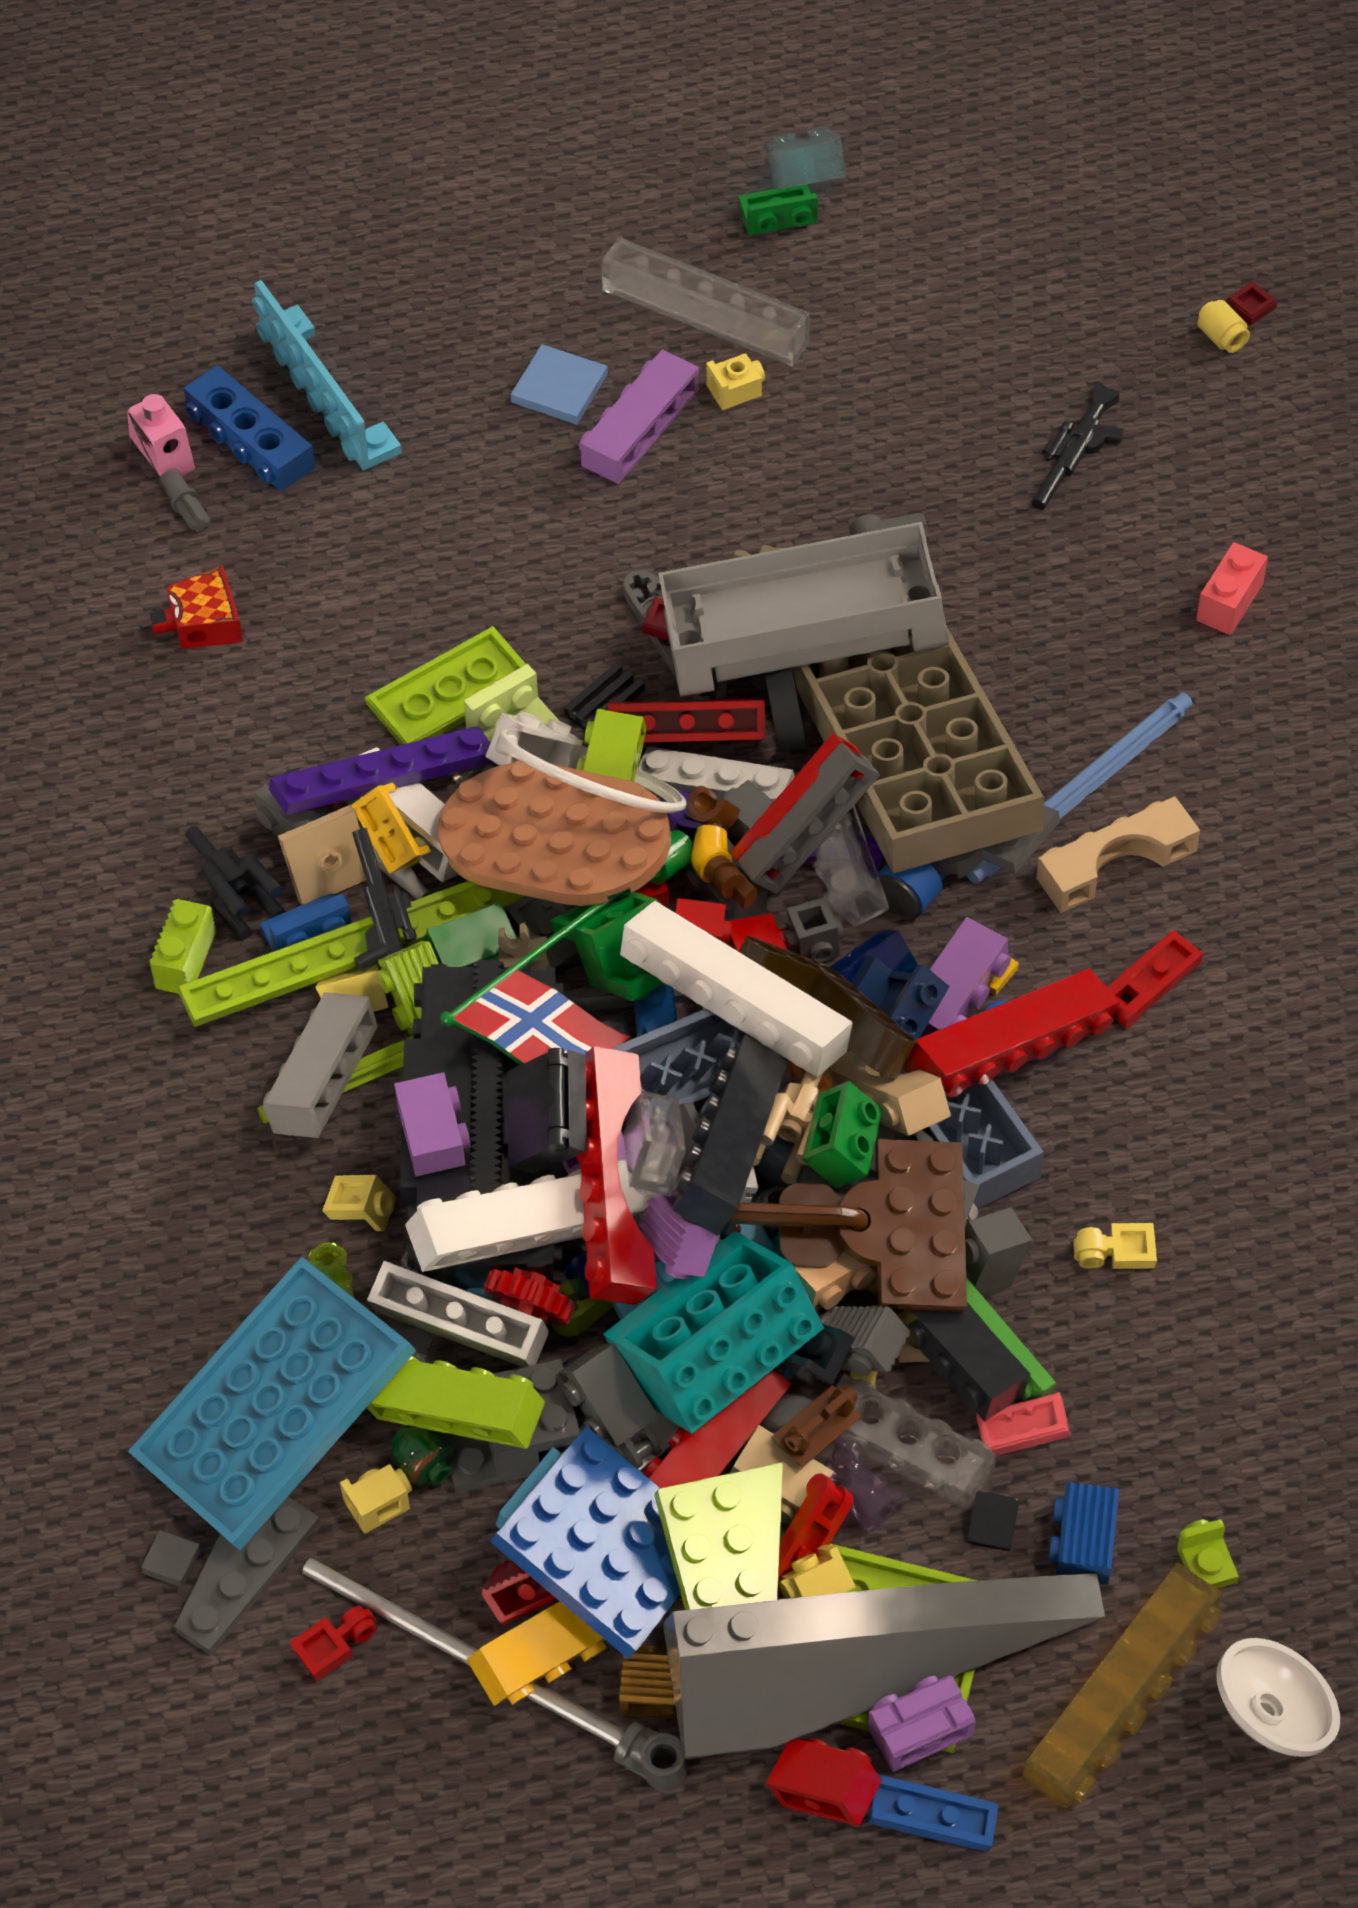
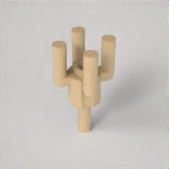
M806 1071L800 1084L789 1083L786 1085L783 1093H778L775 1096V1101L753 1165L759 1164L766 1146L773 1144L777 1134L782 1139L793 1142V1149L781 1174V1179L787 1184H796L803 1166L807 1165L802 1158L819 1094L817 1087L823 1073L815 1077Z

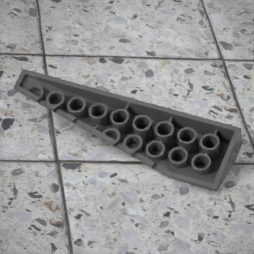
M1097 1573L918 1585L673 1611L664 1622L663 1627L683 1758L691 1759L773 1749L803 1735H809L822 1730L836 1722L865 1713L885 1696L895 1694L900 1698L914 1692V1686L927 1677L936 1676L940 1680L951 1675L954 1678L956 1675L971 1669H977L1004 1656L1018 1653L1050 1638H1056L1105 1618Z

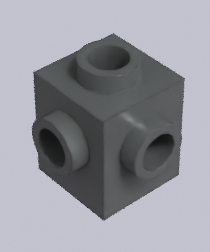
M825 897L787 908L789 930H785L784 933L788 941V951L820 963H825L832 958L840 956L839 940L844 939L843 927L839 917L832 915Z

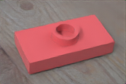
M1060 1392L1009 1405L985 1422L976 1414L982 1445L987 1458L1071 1437Z

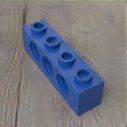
M218 365L183 388L186 401L184 408L188 417L194 423L201 422L206 426L210 435L217 443L221 444L224 442L228 445L239 462L242 464L249 463L265 484L272 483L282 492L315 469L312 445Z

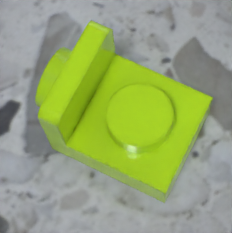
M1221 1519L1212 1522L1198 1520L1187 1525L1180 1532L1177 1549L1195 1594L1238 1582V1573L1223 1539L1225 1526Z

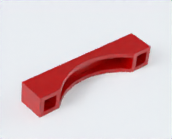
M593 1046L584 1054L586 1055L587 1151L577 1155L581 1166L582 1180L579 1194L584 1208L582 1235L586 1241L587 1250L585 1276L587 1281H589L590 1298L636 1305L657 1289L654 1249L640 1231L628 1208L621 1188L618 1170V1141L622 1123L630 1106L641 1094L639 1056L634 1053Z

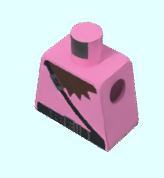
M157 394L148 395L142 402L128 409L129 439L158 479H160L164 472L170 469L179 470L182 476L195 470L186 429L162 396ZM169 446L171 452L165 453L163 448Z

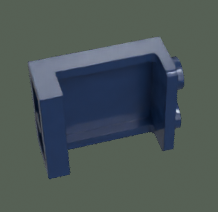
M866 956L851 981L858 990L915 1038V1040L919 1039L950 987L925 965H917L912 973L893 971L877 957Z

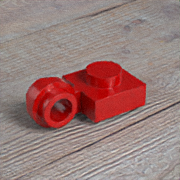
M356 1606L342 1616L340 1620L341 1626L337 1629L334 1628L327 1617H324L289 1643L294 1653L317 1682L353 1657L351 1649L346 1644L347 1640L361 1644L369 1640L376 1633V1617L369 1609Z

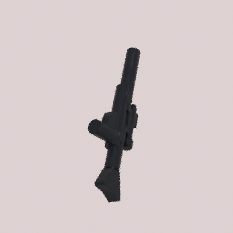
M1096 381L1094 384L1093 402L1073 435L1070 434L1074 429V425L1070 421H1064L1055 441H1048L1043 450V453L1046 454L1045 459L1047 461L1052 460L1054 457L1058 459L1032 501L1034 507L1041 510L1046 508L1064 476H1071L1086 451H1098L1102 448L1105 441L1122 442L1123 428L1104 426L1098 421L1104 411L1119 402L1118 391L1109 389L1099 381Z
M367 827L352 832L368 884L367 887L362 889L374 925L365 932L367 951L354 958V962L360 972L377 964L379 959L404 949L398 928L403 927L405 941L409 942L417 938L416 931L412 928L406 909L412 907L408 893H402L401 889L395 886L392 887L393 896L388 897Z

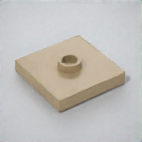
M350 805L278 836L292 883L301 905L330 893L334 895L366 881L352 835L353 831L360 830L355 810Z

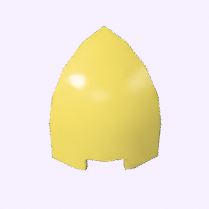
M378 964L363 972L355 968L318 982L315 987L321 998L324 992L369 996L373 1012L389 1008L385 992L377 977Z

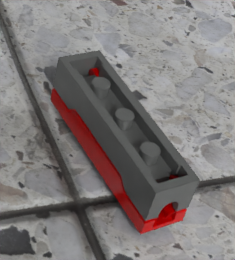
M833 733L751 829L742 837L730 852L731 855L738 861V864L752 882L777 894L880 774L857 746Z

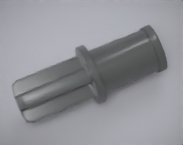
M167 470L161 475L159 479L161 482L159 484L171 499L172 509L176 513L180 512L190 529L195 530L197 533L203 532L205 527L210 525V518L199 503V494L187 485L179 470Z

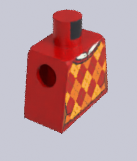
M223 566L169 585L166 590L170 608L149 613L154 635L176 630L182 649L243 642L240 619Z

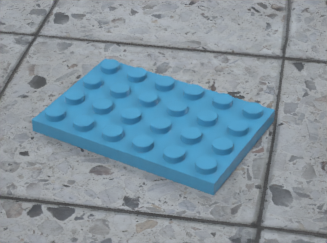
M301 1257L128 1452L240 1551L416 1352V1349L320 1270Z

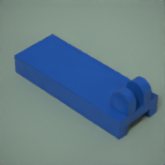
M879 1774L882 1781L871 1802L872 1805L868 1815L869 1824L967 1848L990 1851L993 1844L998 1803Z

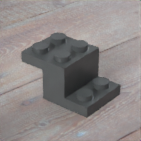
M561 1359L494 1373L497 1377L507 1379L509 1375H519L527 1378L534 1384L533 1388L545 1400L528 1449L442 1432L455 1448V1456L451 1463L453 1467L451 1477L455 1493L529 1477L539 1464L538 1452L552 1449V1447L558 1448L571 1445L580 1434L573 1405L568 1401L561 1388V1385L564 1384L558 1373L563 1369Z

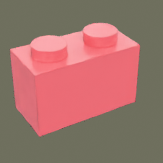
M1233 542L1200 594L1196 621L1231 635L1264 583L1268 556Z

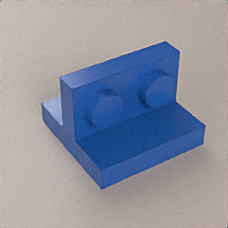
M330 893L260 923V928L271 950L274 952L351 924L349 905L342 893L337 896Z

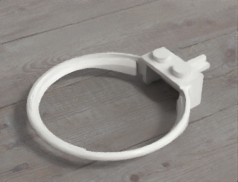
M520 711L518 717L502 713L500 719L495 724L496 730L486 757L499 766L515 763L520 760L534 769L571 786L644 810L660 813H678L686 807V799L679 791L639 768L635 783L656 793L667 802L651 800L615 790L554 766L558 765L577 769L580 757L586 758L588 747L582 745L583 740L570 733L572 727L563 722L549 719L548 724L541 723L540 718Z

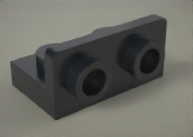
M822 1324L823 1330L776 1366L774 1370L784 1375L786 1369L790 1370V1375L810 1385H813L815 1379L833 1385L855 1338L843 1330Z

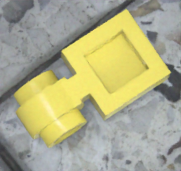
M1111 1223L1110 1237L1102 1235V1231L1098 1228H1083L1077 1232V1237L1073 1240L1074 1258L1085 1269L1103 1266L1107 1256H1112L1113 1269L1155 1268L1157 1257L1153 1223Z

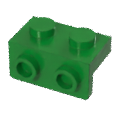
M807 183L738 196V206L749 236L818 223V198L815 193H810Z

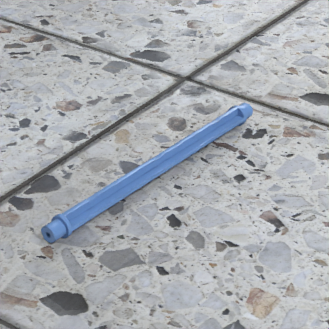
M1181 692L1174 699H1168L1046 800L1044 805L1059 811L1061 819L1084 800L1089 793L1096 790L1149 746L1155 738L1161 736L1184 717V712L1193 704L1191 698L1186 693ZM982 860L972 872L967 874V877L972 883L978 884L984 878L993 876L1001 867Z

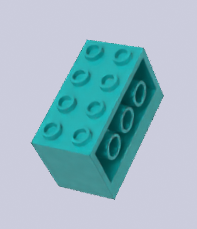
M734 1231L715 1246L706 1276L690 1275L689 1279L674 1278L603 1335L608 1344H615L654 1410L693 1434L823 1330L824 1327L793 1264L739 1232Z

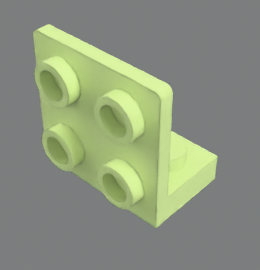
M529 664L524 665L464 700L466 729L479 726L490 742L496 730L495 724L500 719L502 713L518 717L520 711L540 718L541 723L548 724L549 719L559 721L539 699L537 673Z

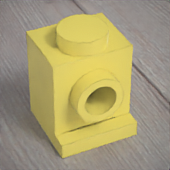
M745 353L717 364L713 360L706 363V386L722 410L762 396V381L765 380V373L758 360L751 362Z
M389 1464L380 1470L372 1469L367 1471L353 1485H351L348 1478L340 1482L343 1501L364 1534L410 1509L408 1493L412 1491V1488L401 1468L394 1471Z
M823 1545L817 1548L820 1555L819 1558L814 1553L792 1563L793 1571L782 1576L783 1580L779 1582L784 1598L845 1593L855 1588V1584L837 1546Z

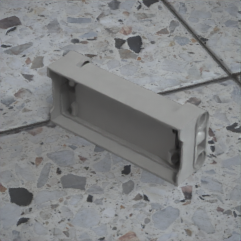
M922 522L658 573L665 605L664 616L680 697L715 691L711 672L713 669H715L717 682L906 646L909 645L908 632L914 652L949 645L939 585L936 582Z

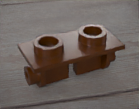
M831 1385L771 1438L802 1469L862 1418V1415L855 1409V1401L858 1399L856 1392L849 1386L836 1389Z

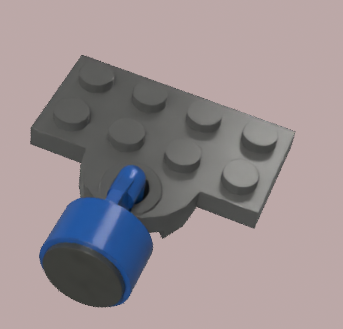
M1044 805L1043 831L897 873H892L888 863H886L874 878L876 892L883 903L897 914L905 917H919L940 894L943 888L942 880L948 874H957L959 879L972 872L982 860L1016 874L1060 823L1059 811Z

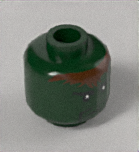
M405 1425L394 1435L391 1441L393 1447L391 1450V1460L397 1468L402 1469L407 1479L414 1486H425L430 1483L438 1485L445 1481L452 1473L453 1467L451 1463L455 1456V1448L442 1432Z

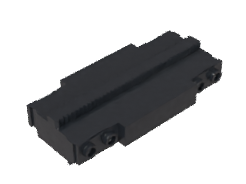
M478 960L473 962V967H448L447 964H431V967H423L422 983H414V1007H421L422 1014L421 1019H413V1039H404L403 1081L444 1072L448 1088L456 1086L461 1111L455 1112L457 1124L466 1123L471 1147L464 1149L465 1165L415 1177L402 1126L400 1193L401 1207H408V1221L417 1212L418 1205L431 1199L440 1198L443 1203L453 1201L458 1196L470 1191L478 1190L482 1195L491 1193L496 1188L508 1183H517L518 1187L530 1185L534 1180L547 1175H554L555 1179L568 1176L562 1163L537 1174L508 1167V1146L502 1144V1110L508 1106L507 1071L520 1065L491 1043L456 1025L451 1027L444 1026L440 1020L441 1014L444 1011L451 1012L510 968L504 967V963L499 960ZM524 967L520 970V972L563 995V983H555V967H547V970H530V967ZM408 1241L407 1266L415 1267L418 1274L456 1288H483L490 1270L496 1269L501 1272L505 1270L512 1273L515 1267L523 1271L539 1273L553 1282L554 1267H562V1242L422 1272L412 1242Z

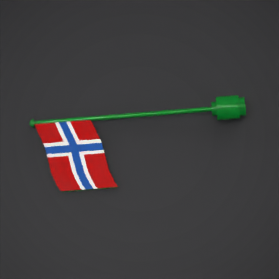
M679 830L671 832V847L667 859L649 882L662 884L690 862L693 844L685 833ZM626 890L608 896L609 902L591 906L451 1012L444 1011L440 1017L441 1023L447 1027L456 1025L491 1043L519 1065L547 1053L548 1049L554 1047L563 1048L565 1053L570 1050L585 1054L593 1046L611 1049L625 1043L631 1036L620 1033L599 1022L558 991L520 972V970Z

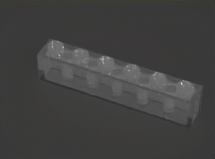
M620 237L602 259L603 291L792 367L810 343L809 312Z

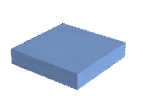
M541 344L512 391L511 403L577 425L608 375V366Z

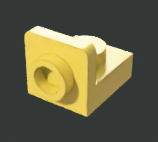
M377 1175L335 1176L322 1211L330 1220L365 1219L375 1231H384L393 1212L396 1197Z

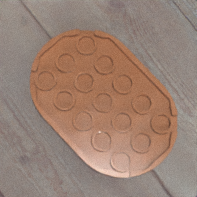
M520 760L515 763L491 768L462 782L445 803L438 822V836L441 848L449 860L452 869L463 878L485 887L566 905L582 906L609 902L608 896L628 888L631 893L638 890L649 882L661 869L671 847V830L667 813L644 810L597 796L544 774ZM554 765L615 790L659 801L654 794L637 783Z

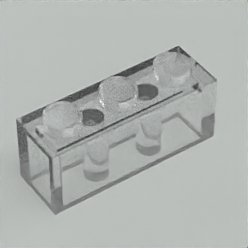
M641 1090V1094L634 1101L624 1132L628 1183L630 1187H634L637 1192L646 1196L654 1197L661 1194L671 1197L686 1151L679 1100Z

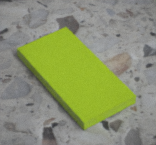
M492 626L365 697L368 707L398 743L403 745L442 735L466 722L465 699L523 667L526 663Z

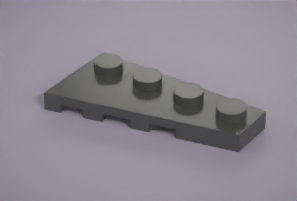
M288 1496L240 1551L220 1534L174 1626L176 1633L211 1656L319 1526V1516Z

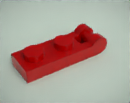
M1172 930L1107 986L1120 1001L1114 1012L1117 1016V1022L1126 1029H1129L1145 1011L1202 963L1203 953L1176 931ZM1126 993L1133 998L1128 1004L1121 999Z
M822 1473L815 1474L808 1481L806 1486L807 1497L780 1540L777 1593L781 1596L783 1594L779 1582L783 1580L782 1576L793 1571L791 1564L800 1558L814 1553L819 1558L820 1555L817 1548L830 1544L852 1507L853 1495L842 1486H835L834 1481Z

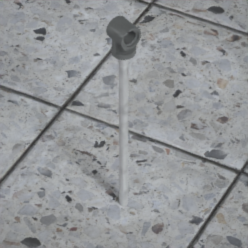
M310 1558L304 1565L303 1574L467 1665L469 1663L466 1659L478 1650L313 1558ZM538 1682L532 1683L535 1692L527 1696V1698L616 1746L614 1762L645 1778L647 1784L653 1789L661 1792H671L680 1788L686 1781L688 1775L687 1759L683 1758L681 1740L675 1735L657 1733L636 1721L625 1731ZM662 1757H669L675 1760V1763L667 1769H660L654 1766V1763Z

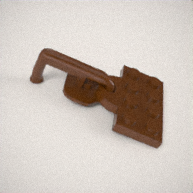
M878 1139L875 1144L876 1180L860 1183L849 1190L843 1200L825 1184L796 1183L785 1188L779 1198V1204L740 1202L738 1209L720 1232L719 1238L724 1240L734 1231L740 1233V1224L779 1226L780 1253L793 1266L825 1268L830 1266L846 1251L848 1255L860 1263L878 1267V1306L882 1308L887 1306L890 1309L964 1311L967 1307L962 1143Z

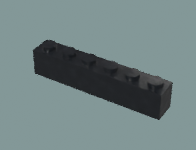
M744 1035L736 1048L728 1046L717 1067L720 1068V1071L709 1088L712 1094L707 1099L700 1113V1116L704 1118L696 1127L691 1137L694 1143L682 1162V1165L686 1168L681 1172L673 1187V1191L678 1193L672 1210L716 1236L720 1234L739 1207L788 1062L787 1058Z

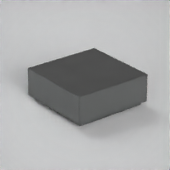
M159 1530L141 1566L142 1573L183 1588L201 1552L200 1544Z

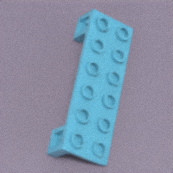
M263 281L255 282L256 297L252 301L259 315L260 322L256 323V328L260 338L264 343L270 341L278 363L281 366L287 365L290 369V376L295 387L298 390L304 388L312 410L315 413H322L329 434L332 437L338 436L340 438L342 449L349 461L356 460L364 471L401 454V444L384 421L365 429L363 418L306 342V339L315 336V327L297 304L283 310Z

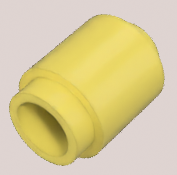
M1224 300L1208 302L1200 310L1197 325L1219 349H1226L1229 353H1234L1240 350L1249 340L1250 332L1247 330V323Z

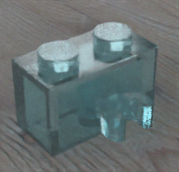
M820 127L808 130L809 136L796 138L795 133L774 136L775 142L765 144L771 186L776 189H783L847 177L841 134L830 132L829 127Z

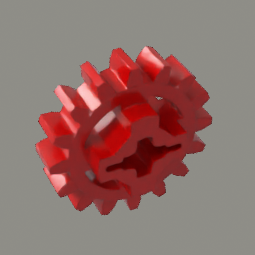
M516 1267L513 1268L512 1273L505 1270L503 1272L496 1269L490 1270L482 1289L486 1295L492 1296V1299L498 1301L499 1304L543 1320L545 1325H547V1322L554 1325L556 1323L562 1326L569 1325L576 1308L574 1301L567 1299L568 1296L559 1293L561 1290L560 1285L551 1282L539 1273L523 1271Z

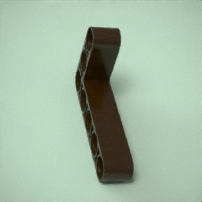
M751 936L745 937L738 951L739 953L852 1021L848 1049L873 1070L887 1077L897 1079L916 1043L915 1038L834 969Z

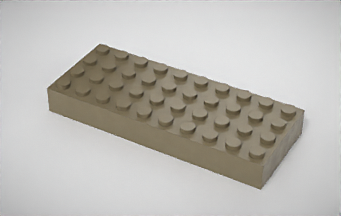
M948 628L949 645L914 652L908 632L909 645L792 668L795 687L824 743L834 733L857 746L880 774L856 804L892 873L1043 831L1044 796Z

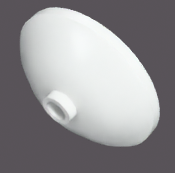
M1260 1638L1240 1640L1231 1645L1222 1655L1217 1667L1218 1689L1228 1713L1248 1736L1270 1750L1298 1757L1321 1753L1332 1743L1338 1734L1340 1726L1338 1704L1326 1680L1305 1658L1282 1644Z

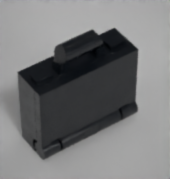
M554 1047L548 1049L547 1053L507 1071L508 1106L502 1110V1144L508 1146V1167L537 1174L586 1152V1055L570 1050L565 1053L563 1048Z

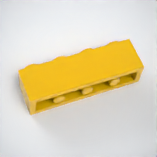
M559 1601L482 1646L466 1660L494 1706L507 1698L514 1705L535 1692L532 1683L545 1677L549 1684L571 1670L568 1664L569 1661L580 1655L583 1661L586 1662L607 1649L603 1642L605 1639Z

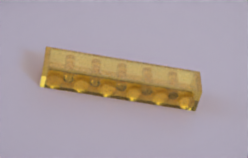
M1177 1563L1027 1759L1024 1765L1022 1780L1067 1811L1076 1799L1083 1803L1096 1785L1097 1780L1093 1776L1101 1765L1108 1769L1120 1754L1123 1746L1119 1744V1741L1125 1733L1129 1731L1131 1734H1135L1143 1724L1148 1714V1711L1144 1708L1152 1697L1159 1701L1165 1695L1173 1681V1678L1169 1675L1176 1665L1179 1664L1185 1667L1198 1648V1644L1194 1641L1200 1633L1204 1631L1210 1634L1218 1624L1223 1614L1219 1610L1222 1592Z

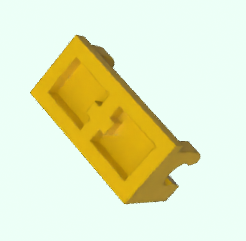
M394 783L377 786L351 804L363 828L367 827L371 842L389 874L414 866L421 861L420 857L432 853L429 845L418 847L389 794L397 791Z

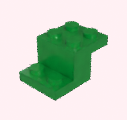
M626 890L564 937L576 943L591 986L630 1001H639L650 996L653 989L664 984L654 975L620 955L624 925L654 901L658 902L657 899ZM593 905L575 906L551 919L550 922L554 934Z

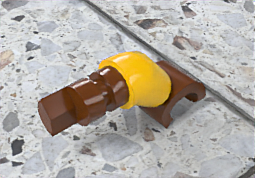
M697 786L689 794L686 804L689 816L702 824L696 830L692 847L691 862L693 868L704 882L714 885L724 898H733L745 909L756 899L757 890L733 865L732 856L728 853L727 830L737 820L740 809L726 799L717 800L716 794L705 786Z

